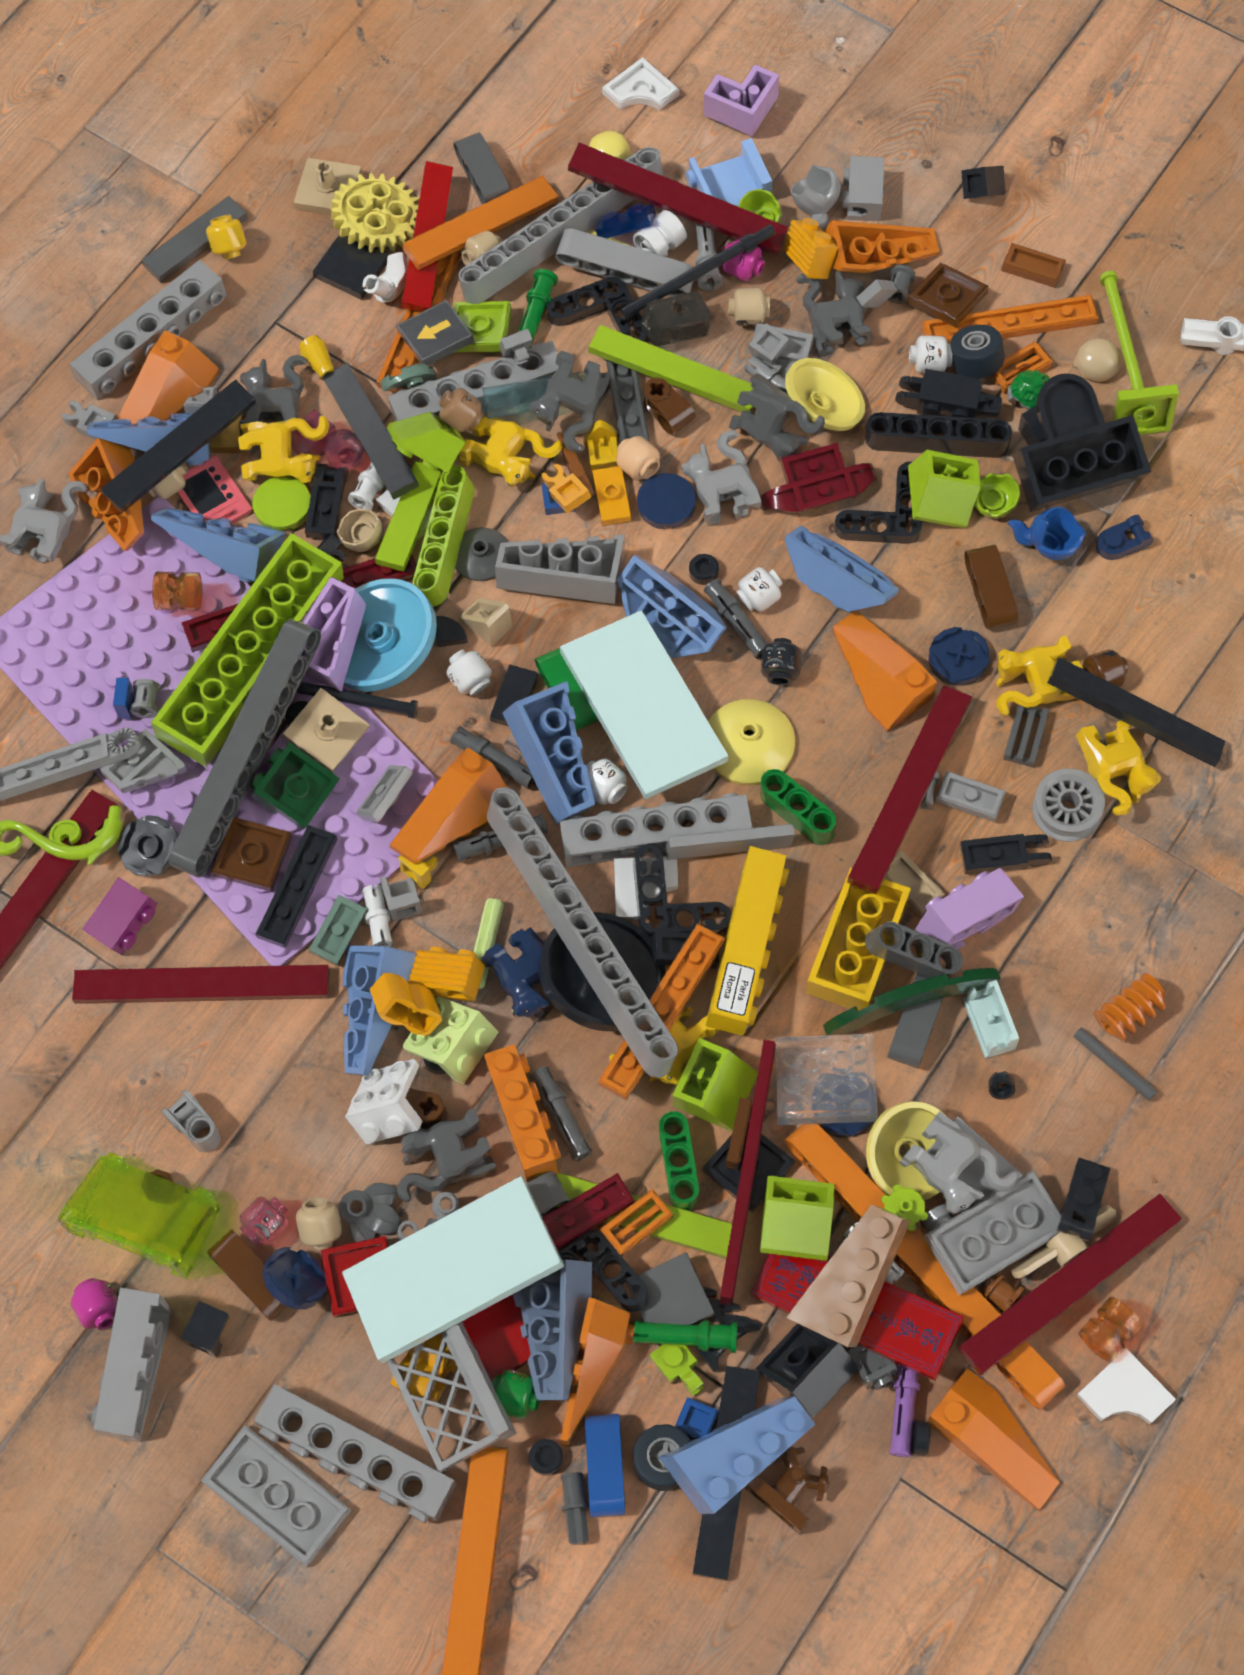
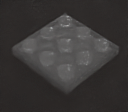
M873 1034L775 1037L778 1125L876 1122L878 1119Z

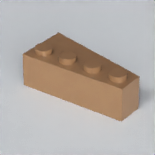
M871 1205L786 1318L846 1347H857L911 1220L880 1206Z

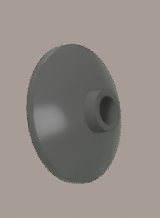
M485 527L474 528L464 532L455 569L460 575L473 581H488L496 578L495 565L500 543L508 542L507 539L498 531ZM480 547L485 548V549H484L483 551H481V552H478V551L475 550V549L480 548Z

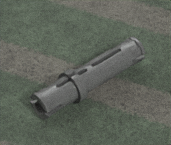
M714 579L706 585L704 592L708 594L717 606V612L721 618L727 619L738 636L753 653L754 657L761 659L762 650L768 643L742 611L739 600L736 597L732 598L719 579Z
M459 726L457 731L455 730L452 734L450 743L463 750L467 747L493 763L497 771L516 781L526 789L531 787L530 784H534L535 780L527 766L492 746L488 739H481L462 726Z
M539 814L532 817L543 834L548 833L543 815ZM485 830L479 832L478 836L453 843L458 862L484 853L488 856L493 854V850L504 847L494 831L486 833Z
M548 1066L535 1070L530 1074V1078L533 1082L535 1081L542 1098L541 1104L544 1109H548L569 1149L573 1161H580L588 1157L593 1151L589 1147L565 1101L567 1096L564 1090L559 1089Z

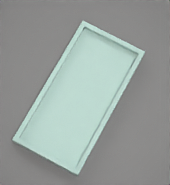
M642 610L560 646V653L645 800L728 762L729 756Z
M520 1176L346 1269L342 1274L376 1357L383 1364L564 1267V1264L525 1180Z

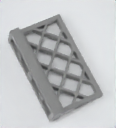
M463 1322L441 1332L443 1339L439 1351L423 1347L424 1342L413 1347L415 1350L409 1368L398 1365L395 1358L387 1361L432 1459L441 1473L501 1439L506 1440L516 1434L512 1422L496 1394L495 1388ZM447 1346L452 1355L445 1353ZM421 1351L437 1355L431 1375L415 1370ZM443 1357L454 1360L457 1364L458 1369L454 1381L437 1377ZM400 1370L407 1372L405 1379ZM413 1374L429 1379L423 1398L413 1396L409 1390ZM461 1377H463L466 1385L459 1384ZM435 1381L452 1386L446 1405L429 1401ZM458 1388L470 1391L473 1397L469 1412L452 1408ZM415 1401L422 1403L420 1410L418 1409ZM428 1405L444 1409L438 1429L426 1426L423 1419ZM476 1407L478 1408L481 1416L475 1415ZM450 1412L467 1416L461 1437L444 1432ZM473 1419L485 1422L490 1433L489 1436L478 1442L467 1439ZM430 1432L437 1433L435 1440H433ZM442 1436L459 1440L455 1455L443 1461L438 1451ZM465 1443L472 1444L463 1450Z

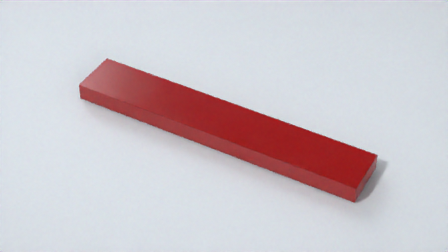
M426 161L413 238L445 222L453 167ZM409 258L401 308L419 312L431 308L438 261L418 270Z

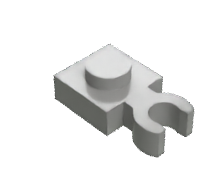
M76 401L69 402V406L72 411L76 412L75 414L67 415L62 413L61 415L65 424L76 426L78 433L94 440L97 437L87 435V427L90 422L117 420L116 414L91 404L87 410H83Z

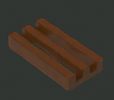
M741 1097L739 1099L726 1160L727 1169L737 1171L740 1169L752 1111L751 1099Z

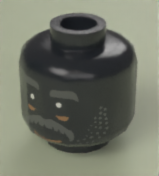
M776 638L773 643L764 646L761 658V673L767 678L769 683L785 686L798 678L801 671L802 658L800 648L792 644V641L787 638Z

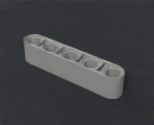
M576 229L564 230L555 255L556 260L566 266L606 278L617 277L625 284L649 291L658 288L693 268L692 265ZM694 281L667 296L679 300L688 299Z

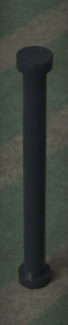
M302 681L296 691L299 694L315 696L319 689L322 688L340 702L407 714L408 718L415 719L418 710V701L411 700L409 703L343 689L339 691L332 687Z

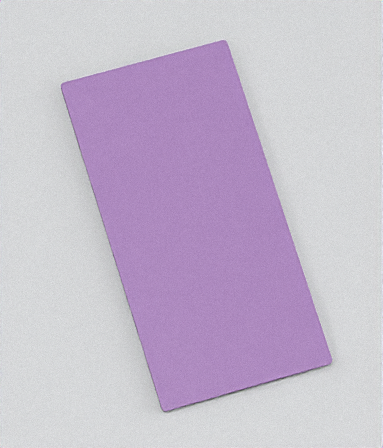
M158 497L142 509L144 534L129 551H123L110 534L0 617V669L70 745L104 733L110 734L117 729L119 731L120 728L125 729L126 727L132 728L137 735L146 728L155 736L151 725L155 717L141 718L132 714L131 719H119L113 707L116 678H129L132 686L133 682L139 679H151L161 685V689L157 693L155 706L159 712L205 650L204 648L195 652L191 651L181 622L238 604L250 589L247 582L240 580L236 575L227 573L151 520L152 514L165 507L175 509L166 499ZM306 673L302 679V682L331 687ZM343 685V690L351 691L348 687ZM295 693L290 705L297 701L310 702L314 696ZM341 702L370 724V727L333 772L340 780L308 824L337 835L338 840L286 949L257 938L256 932L306 828L302 830L281 814L277 813L275 815L250 797L254 789L249 786L235 817L289 831L292 834L291 842L272 892L212 876L211 870L219 849L203 877L198 878L188 874L271 966L285 965L314 941L338 895L359 904L365 899L362 892L365 887L372 885V891H374V885H381L380 877L386 876L388 880L400 870L398 861L400 854L389 848L390 843L438 782L435 776L366 706ZM288 725L263 758L252 782L260 771L265 775L272 767L267 761L277 747L284 750L289 743L282 737L285 730L289 727ZM130 739L124 740L118 747L122 746L124 748V745H127ZM158 739L187 766L188 770L183 774L124 794L102 775L100 771L102 767L93 770L137 819H141L142 816L146 815L159 816L171 823L178 834H180L219 753L215 755L206 768ZM388 766H407L413 774L400 791L398 801L386 811L379 822L363 821L356 814L357 810Z

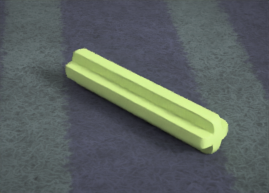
M488 898L485 902L473 951L477 954V958L480 961L485 952L495 945L504 904L499 899ZM489 967L484 968L479 989H483L485 986Z

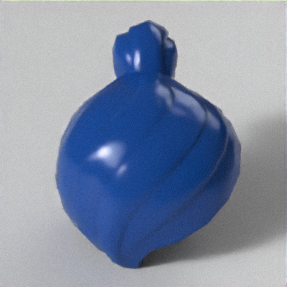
M1053 507L1037 515L1031 524V528L1020 520H1009L1008 525L1013 529L1015 540L1019 544L1028 547L1034 545L1043 557L1050 560H1062L1072 556L1079 549L1086 536V531L1078 524L1073 514L1062 507Z

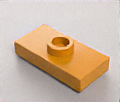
M619 466L592 470L602 526L631 522V513L622 469Z

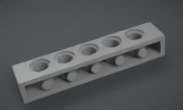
M198 260L73 360L69 365L76 381L97 400L105 394L112 392L117 384L126 377L133 375L137 368L145 363L149 352L165 330L180 336L190 325L197 323L205 313L223 301L227 294L222 279L201 260Z
M553 341L538 343L526 349L529 358L528 362L517 366L513 354L490 362H482L476 367L464 371L453 372L449 376L438 380H429L420 386L408 390H400L394 395L388 396L393 418L395 421L426 412H432L439 416L441 406L438 405V402L447 390L453 392L458 388L465 389L480 400L482 412L544 392L548 381L559 367L555 363L558 354Z
M729 793L717 799L696 798L689 803L682 804L666 802L659 807L646 809L639 806L619 813L604 811L597 814V816L591 817L575 815L560 821L566 867L614 861L615 858H633L637 849L645 844L657 846L662 854L666 853V845L670 836L752 828L747 795ZM713 816L725 818L721 823L712 822L710 819ZM683 820H690L694 825L682 827L679 823ZM654 824L663 827L658 832L650 831L648 828ZM621 829H629L632 831V833L628 836H620L617 834V832ZM592 833H597L601 836L596 841L586 839Z
M276 1384L272 1387L254 1419V1422L261 1428L259 1434L275 1443L281 1438L290 1443L288 1449L298 1456L306 1459L310 1454L320 1459L318 1466L334 1475L337 1474L338 1470L350 1476L348 1482L364 1491L367 1490L368 1486L380 1492L378 1495L379 1499L393 1507H396L398 1502L409 1507L408 1514L425 1524L428 1519L438 1522L457 1486L454 1479ZM292 1417H301L303 1420L301 1428L296 1432H288L286 1430L287 1422ZM321 1433H331L332 1442L326 1448L316 1447V1439ZM350 1449H361L362 1457L356 1464H347L345 1462V1456ZM380 1465H391L392 1474L388 1479L380 1481L375 1478V1471ZM410 1481H421L423 1484L422 1491L417 1496L409 1497L405 1495V1487Z

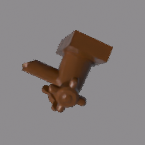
M790 1447L773 1461V1464L783 1461L787 1470L773 1487L759 1476H756L745 1486V1489L799 1535L808 1524L809 1519L795 1508V1503L807 1488L818 1490L816 1501H822L829 1487V1477L827 1475L828 1469L825 1466H821L820 1476L809 1474L806 1469L799 1465L796 1457L805 1453V1449L803 1447Z

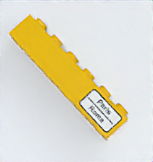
M750 846L748 849L705 1026L743 1036L747 1025H754L758 1007L752 1005L754 996L760 997L764 984V979L759 978L761 968L766 970L771 951L765 948L767 941H773L777 923L772 922L773 913L779 914L783 896L778 895L780 886L785 887L789 869L784 867L787 855Z

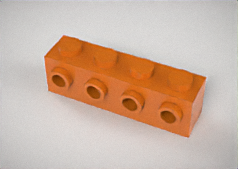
M515 1044L484 1054L486 1065L527 1183L548 1172L559 1174L556 1160L560 1159L561 1155L556 1140L549 1141L546 1130L551 1129L545 1110L539 1112L535 1103L541 1099L535 1081L528 1083L525 1073L531 1071L525 1053L519 1055Z

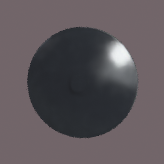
M593 912L649 1000L666 974L665 965H654L653 941L638 926L624 918L608 913ZM554 928L541 949L538 962L539 978L548 999L559 1012L581 1026L598 1031H619Z

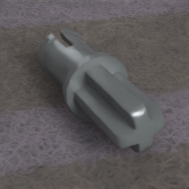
M581 1472L561 1475L565 1504L561 1509L566 1514L568 1542L571 1545H581L589 1541L586 1510L589 1509V1504L585 1503L583 1473Z

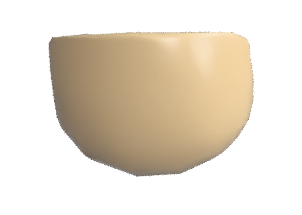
M1095 338L1086 341L1077 350L1073 365L1079 369L1082 378L1094 382L1110 380L1118 372L1121 357L1117 348L1110 341Z
M362 508L349 511L341 519L337 529L341 543L349 550L359 553L373 549L379 543L383 532L382 523L376 513Z

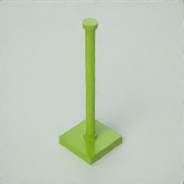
M1106 271L1101 274L1100 282L1106 289L1132 386L1130 390L1117 391L1112 421L1133 415L1139 435L1171 431L1179 397L1177 384L1144 388L1116 284L1118 281L1117 273L1115 271Z

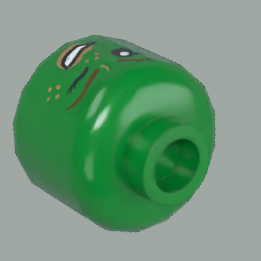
M507 1369L501 1375L497 1374L494 1377L492 1384L508 1416L524 1419L531 1410L537 1411L541 1400L536 1399L530 1375Z

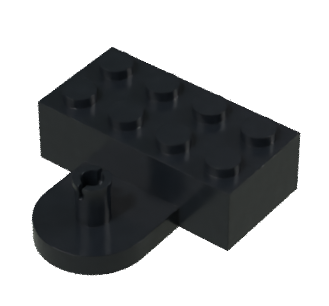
M1064 373L1056 375L1040 388L1036 397L1035 407L1045 441L1022 447L1013 455L1030 512L1138 481L1151 472L1133 415L1105 423L1093 387L1084 378L1075 374Z

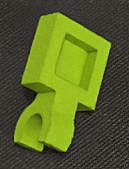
M662 1344L650 1354L651 1360L670 1384L679 1378L693 1397L704 1389L702 1386L704 1385L703 1382L691 1369L698 1364L697 1360L685 1345Z

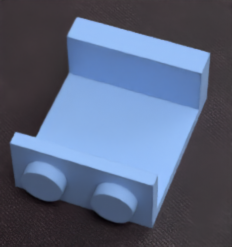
M752 138L741 141V156L700 169L695 158H689V171H686V179L688 185L698 191L736 206L739 205L740 199L749 191L762 189L772 193V179Z

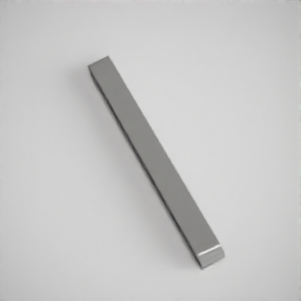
M505 787L494 790L487 811V820L643 1070L652 1077L660 1078L666 1076L671 1070L678 1052L675 1040L518 794L514 790Z

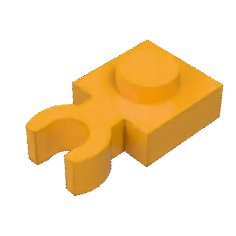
M556 464L554 467L557 475L549 477L544 472L542 478L545 485L550 488L548 490L551 497L568 514L590 499L591 495L589 490L573 473L566 477L563 467Z

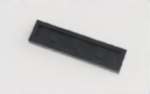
M307 825L256 932L257 938L286 949L338 840L337 835Z

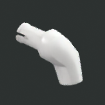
M403 252L387 256L386 271L380 277L371 274L367 275L363 280V287L366 288L364 290L367 293L374 294L380 302L395 300L405 286L408 268L407 256Z

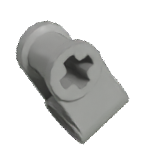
M185 1089L182 1092L183 1096L168 1109L163 1108L161 1112L179 1133H182L197 1150L211 1152L220 1144L221 1133L199 1102ZM210 1129L206 1137L196 1138L200 1130Z

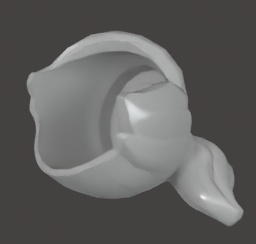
M814 164L811 170L808 171L807 177L797 182L791 188V194L797 207L804 213L812 216L811 219L819 223L821 230L826 229L829 220L827 212L835 205L840 196V180L833 169Z

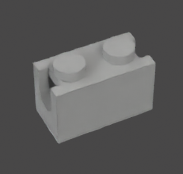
M850 156V168L844 167L843 185H848V191H843L842 208H847V220L881 221L884 157Z

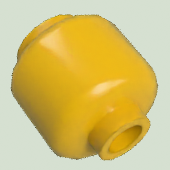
M231 214L211 219V225L206 228V234L212 252L215 255H223L224 259H231L241 255L239 250L246 246L247 241L240 220L232 218Z

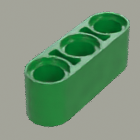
M560 648L535 658L536 667L547 689L563 682H568L570 690L568 698L570 707L573 706L576 719L574 724L576 731L598 722V717L563 659Z
M779 769L768 770L762 775L760 797L765 805L786 822L793 825L796 830L816 845H825L833 840L836 816L831 809ZM770 785H778L782 789H780L779 791H770L767 787ZM793 804H801L805 808L803 810L797 811L792 809L790 806ZM821 822L827 824L829 828L819 830L814 825Z
M670 1111L665 1113L659 1121V1138L669 1199L673 1207L690 1211L699 1202V1184L689 1125L682 1113ZM671 1124H677L683 1130L680 1134L674 1136L667 1134L665 1129ZM678 1155L685 1157L688 1162L683 1167H675L670 1163V1160ZM682 1187H687L693 1191V1195L688 1199H680L675 1193Z

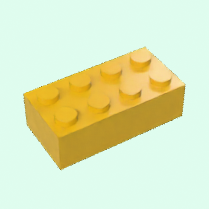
M850 867L807 980L806 994L849 1009L856 1006L859 1011L871 1005L886 964V960L874 956L868 951L865 944L866 935L870 930L885 922L901 923L909 901L911 888L884 879L876 895L847 883L848 876L852 870ZM882 933V940L888 945V938Z

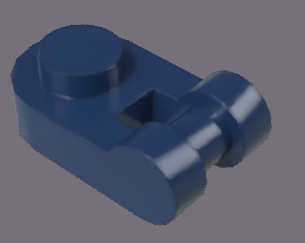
M1139 514L1129 517L1125 522L1102 531L1096 542V550L1104 559L1116 560L1148 547L1153 543L1154 538L1149 531H1145L1142 518ZM1133 533L1135 538L1128 540L1126 535Z

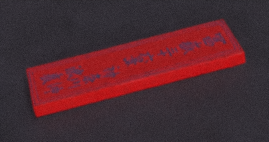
M769 1254L750 1295L789 1314L831 1257L828 1256L827 1261ZM884 1282L858 1346L936 1381L964 1322V1316L888 1282Z

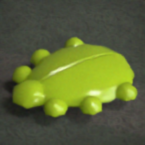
M895 1184L893 1186L894 1192L889 1196L884 1195L881 1197V1201L885 1204L884 1209L911 1220L908 1229L909 1231H914L916 1223L920 1219L923 1221L928 1219V1214L925 1212V1202L917 1191Z

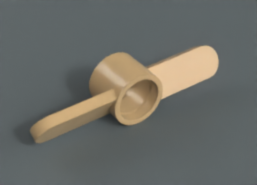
M1110 1205L1099 1209L1092 1235L1114 1221L1116 1210ZM1069 1231L1067 1234L1060 1232L1049 1240L1045 1247L1015 1265L1011 1269V1273L1014 1278L1024 1277L1053 1258L1063 1268L1089 1247L1084 1240L1080 1239V1235Z

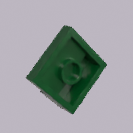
M288 743L284 750L277 747L267 761L272 765L267 774L265 775L260 771L250 787L254 789V792L250 797L275 815L277 813L281 814L304 830L340 778L294 745Z

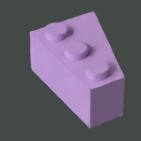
M332 577L301 623L317 628L321 632L320 644L306 674L342 691L366 609V603L356 589Z
M1001 868L991 873L984 871L971 884L965 886L962 883L955 887L947 897L942 899L941 896H938L926 905L927 911L915 928V931L954 946L959 950L965 946L964 939L976 932L984 933L1011 915L1024 896Z

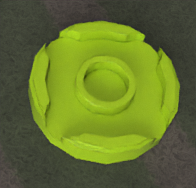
M290 476L274 477L266 480L257 488L253 496L252 508L258 522L262 526L284 532V529L291 528L293 530L298 528L307 520L311 496L307 487L300 483L298 479Z

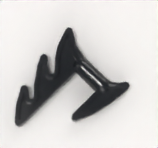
M704 1287L708 1298L716 1297V1290ZM709 1299L716 1313L711 1318L718 1325H731L732 1322H738L737 1340L747 1333L761 1330L759 1323L747 1317L725 1314L739 1312L740 1305L736 1303L731 1304V1306L719 1304L718 1299ZM695 1346L713 1372H717L718 1360L727 1349L709 1348L707 1352H704L698 1346Z

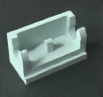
M997 979L987 982L982 990L976 991L975 987L971 988L967 992L966 998H963L962 1001L984 1058L1015 1050L1019 1036Z

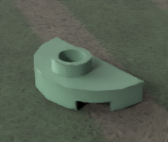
M422 363L402 368V374L392 377L387 375L380 384L383 392L403 387L411 389L429 380H436L437 376L433 366L427 367V364Z

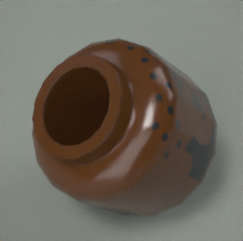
M1111 649L1087 656L1082 665L1084 670L1118 687L1124 684L1126 674L1128 673V664L1125 658Z

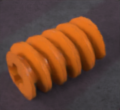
M1143 973L1140 980H1134L1130 987L1122 989L1121 995L1113 996L1111 1003H1104L1101 1010H1095L1093 1014L1099 1025L1108 1034L1124 1042L1127 1038L1123 1031L1124 1029L1131 1034L1136 1032L1134 1021L1140 1026L1146 1025V1020L1143 1014L1153 1019L1156 1017L1153 1007L1160 1011L1166 1009L1163 1001L1165 991L1157 979L1148 973Z

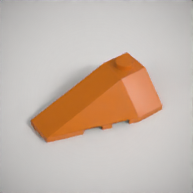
M831 220L824 231L831 236V240L834 241L833 243L839 247L832 266L833 269L838 271L869 273L936 256L940 252L934 228Z
M165 330L149 352L117 420L129 419L132 424H136L138 420L144 419V417L154 416L157 419H161V421H166L171 417V414H180L184 410V403L190 396L193 398L197 394L202 393L203 388L210 387L219 374L220 369L190 341Z
M97 438L69 471L68 475L71 482L81 481L86 483L88 491H76L78 498L83 503H88L93 509L91 513L95 518L102 519L106 524V531L123 551H129L144 534L141 500L139 499L121 513L101 493V488L131 465L135 459L130 447Z
M855 610L832 627L843 656L851 668L856 686L859 687L863 696V702L867 711L886 732L934 698L937 681L918 660L858 611Z
M467 747L447 768L390 843L389 848L415 865L446 848V844L459 837L465 838L472 834V830L483 824L489 825L487 811L492 793L498 788H508L493 763Z
M967 1368L929 1416L928 1422L930 1426L1039 1511L1060 1482L997 1391Z

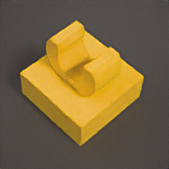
M401 855L398 857L400 870L406 876L412 878L420 888L424 889L432 881L430 871H433L438 864L435 856L428 862L420 861L415 865Z

